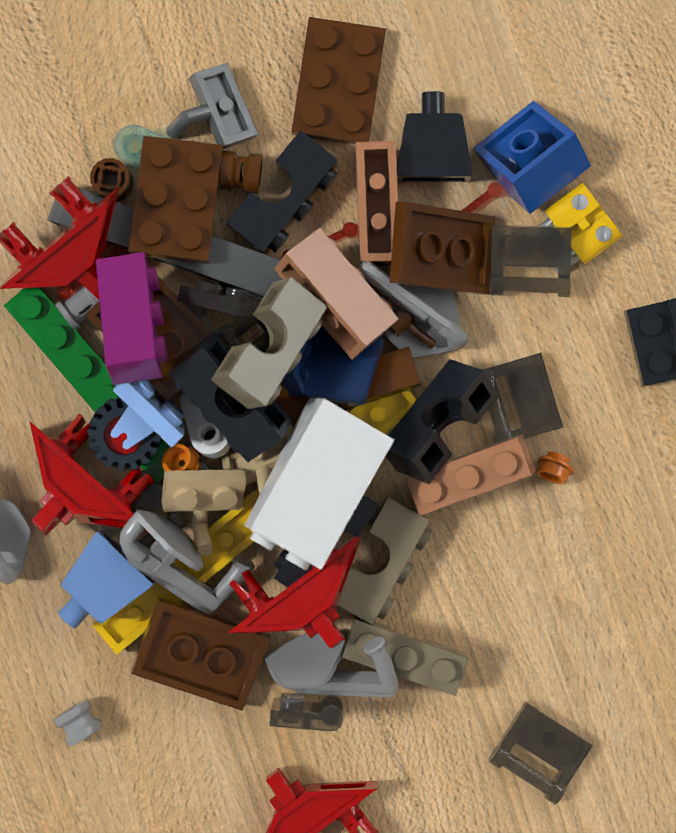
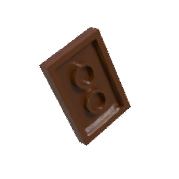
M309 17L291 131L292 135L296 136L301 130L310 138L354 145H356V142H369L386 28Z
M143 136L129 254L144 252L146 257L209 264L223 145Z
M407 201L396 202L390 283L489 295L495 217Z
M158 276L160 290L153 291L154 302L160 301L163 325L157 326L158 337H164L167 361L161 362L162 377L149 379L148 381L170 401L180 390L177 388L174 379L168 374L181 355L210 335L212 331ZM99 301L85 315L103 333Z
M158 597L131 667V674L243 711L271 638L266 633H227L238 624Z

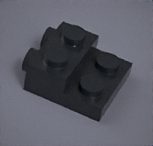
M676 298L625 310V319L641 387L676 379Z

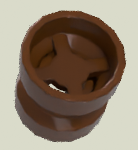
M223 150L219 189L232 191L237 187L244 188L247 193L259 194L263 155L250 153L247 157L238 156L235 151ZM243 163H245L243 182H241Z
M114 158L102 159L93 166L90 173V182L93 189L104 198L119 187L116 202H121L133 190L134 180L131 172L120 160Z

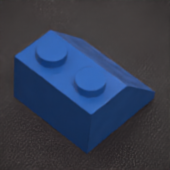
M534 100L473 148L476 155L507 194L529 214L591 167L576 134Z

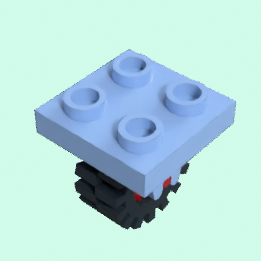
M148 380L117 384L113 391L118 395V398L113 400L111 398L97 409L90 421L87 434L90 440L88 442L90 450L93 449L95 458L98 461L100 459L104 461V466L110 469L112 466L117 467V471H125L127 468H131V470L138 469L140 465L147 464L151 457L155 455L161 438L173 447L183 437L186 424L182 418L185 415L172 401L167 400L163 403L155 395L154 391L156 388Z

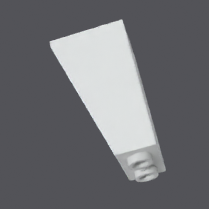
M309 398L244 525L254 531L250 539L271 551L275 544L289 551L285 559L306 571L310 564L322 569L394 439L326 399Z

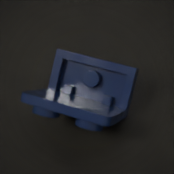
M321 325L318 332L311 339L306 340L301 348L302 357L293 370L287 372L282 379L289 395L303 398H323L329 402L355 406L363 405L367 400L384 345L382 336L352 360Z

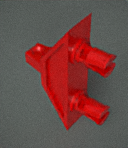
M67 176L49 194L59 202L74 220L71 226L44 248L41 246L36 248L16 226L15 222H12L6 229L0 232V244L17 260L19 265L17 266L18 269L0 286V289L67 286L73 281L79 287L84 286L99 299L96 260L103 259L101 254L106 247L119 187L98 204L96 202L91 203L71 181V178Z
M78 414L56 439L47 437L29 420L43 486L47 491L40 500L44 507L32 519L33 524L45 535H48L60 522L67 526L74 519L79 523L123 528L134 515L131 512L130 505L150 484H153L154 480L147 473L139 479L143 473L139 466L138 469L131 470L113 490L110 488L106 489L74 461L73 454L89 439L87 434L90 423L83 427L86 422L81 414Z
M356 536L339 550L338 548L332 550L322 569L313 565L311 571L276 597H268L250 569L242 573L250 592L237 580L233 579L229 585L247 607L249 614L248 618L227 633L305 631L310 638L319 634L330 649L335 648L345 640L333 623L340 618L335 608L340 600L361 538Z
M280 768L266 776V782L275 794L270 799L274 812L266 833H318L333 821L338 820L342 822L349 833H361L358 826L366 833H379L359 807L363 799L378 789L377 781L313 783L304 786L299 779L291 784Z

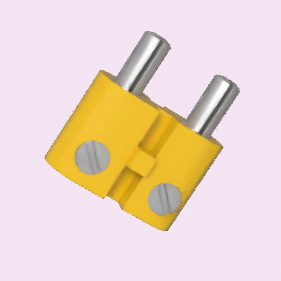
M583 182L547 208L545 212L549 218L529 232V236L532 238L553 222L551 226L537 235L532 241L538 243L556 228L568 241L572 249L552 263L553 269L557 268L575 253L577 254L556 270L558 274L563 273L580 259L587 265L624 237Z

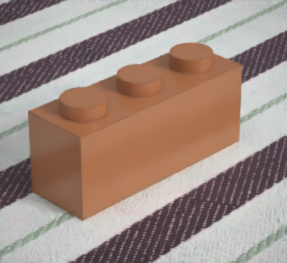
M396 141L356 142L360 264L371 262L376 266L391 265L395 205L398 202Z
M320 228L288 251L274 268L282 279L292 277L327 306L320 318L322 326L352 360L381 337L398 320L390 304L384 298L378 296L366 282L364 274L358 268L352 266L340 252L338 244L332 238L326 236Z
M520 434L447 461L430 484L412 477L406 478L418 513L421 516L531 476L536 471L524 436Z

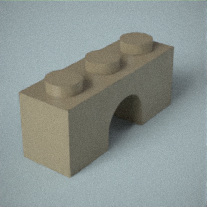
M292 277L273 282L252 314L268 329L270 342L266 352L259 351L250 343L231 347L211 381L248 409L270 405L281 392L282 386L279 384L285 374L293 370L302 357L300 350L306 340L311 339L322 325L320 318L327 306Z
M387 496L368 531L387 544L388 559L382 568L374 572H364L351 566L337 606L372 625L377 617L383 620L394 601L389 594L395 583L403 585L413 567V564L408 562L415 548L421 551L432 532L431 529L427 528L430 520Z
M354 615L346 638V646L342 658L375 669L371 656L365 654L363 649L370 639L382 636L385 639V646L390 654L396 676L456 696L468 661L465 652L430 640L422 641L394 631L389 626L374 622L372 625Z

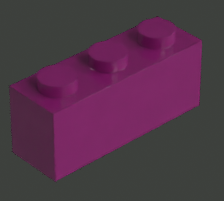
M144 252L97 259L96 266L105 364L113 385L161 378V362L167 361V350L164 337H158L157 326L163 325V314L160 301L154 302L153 291L160 290L156 266H148Z

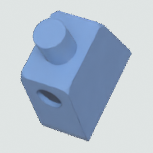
M100 530L91 538L61 583L62 588L72 598L62 607L58 614L74 629L89 614L102 624L152 587L156 581L133 567L128 562L122 548L104 530Z

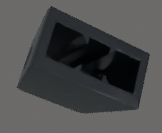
M427 91L421 93V113L406 114L397 164V182H469L472 178V167L462 114L445 113L444 92Z

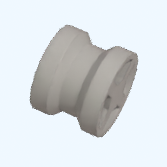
M87 699L77 703L53 719L56 727L62 728L65 732V742L68 747L77 744L103 726L99 719L93 718L89 711L91 705Z

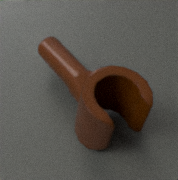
M393 310L398 320L389 330L398 337L407 330L430 349L436 345L437 341L418 328L408 312Z

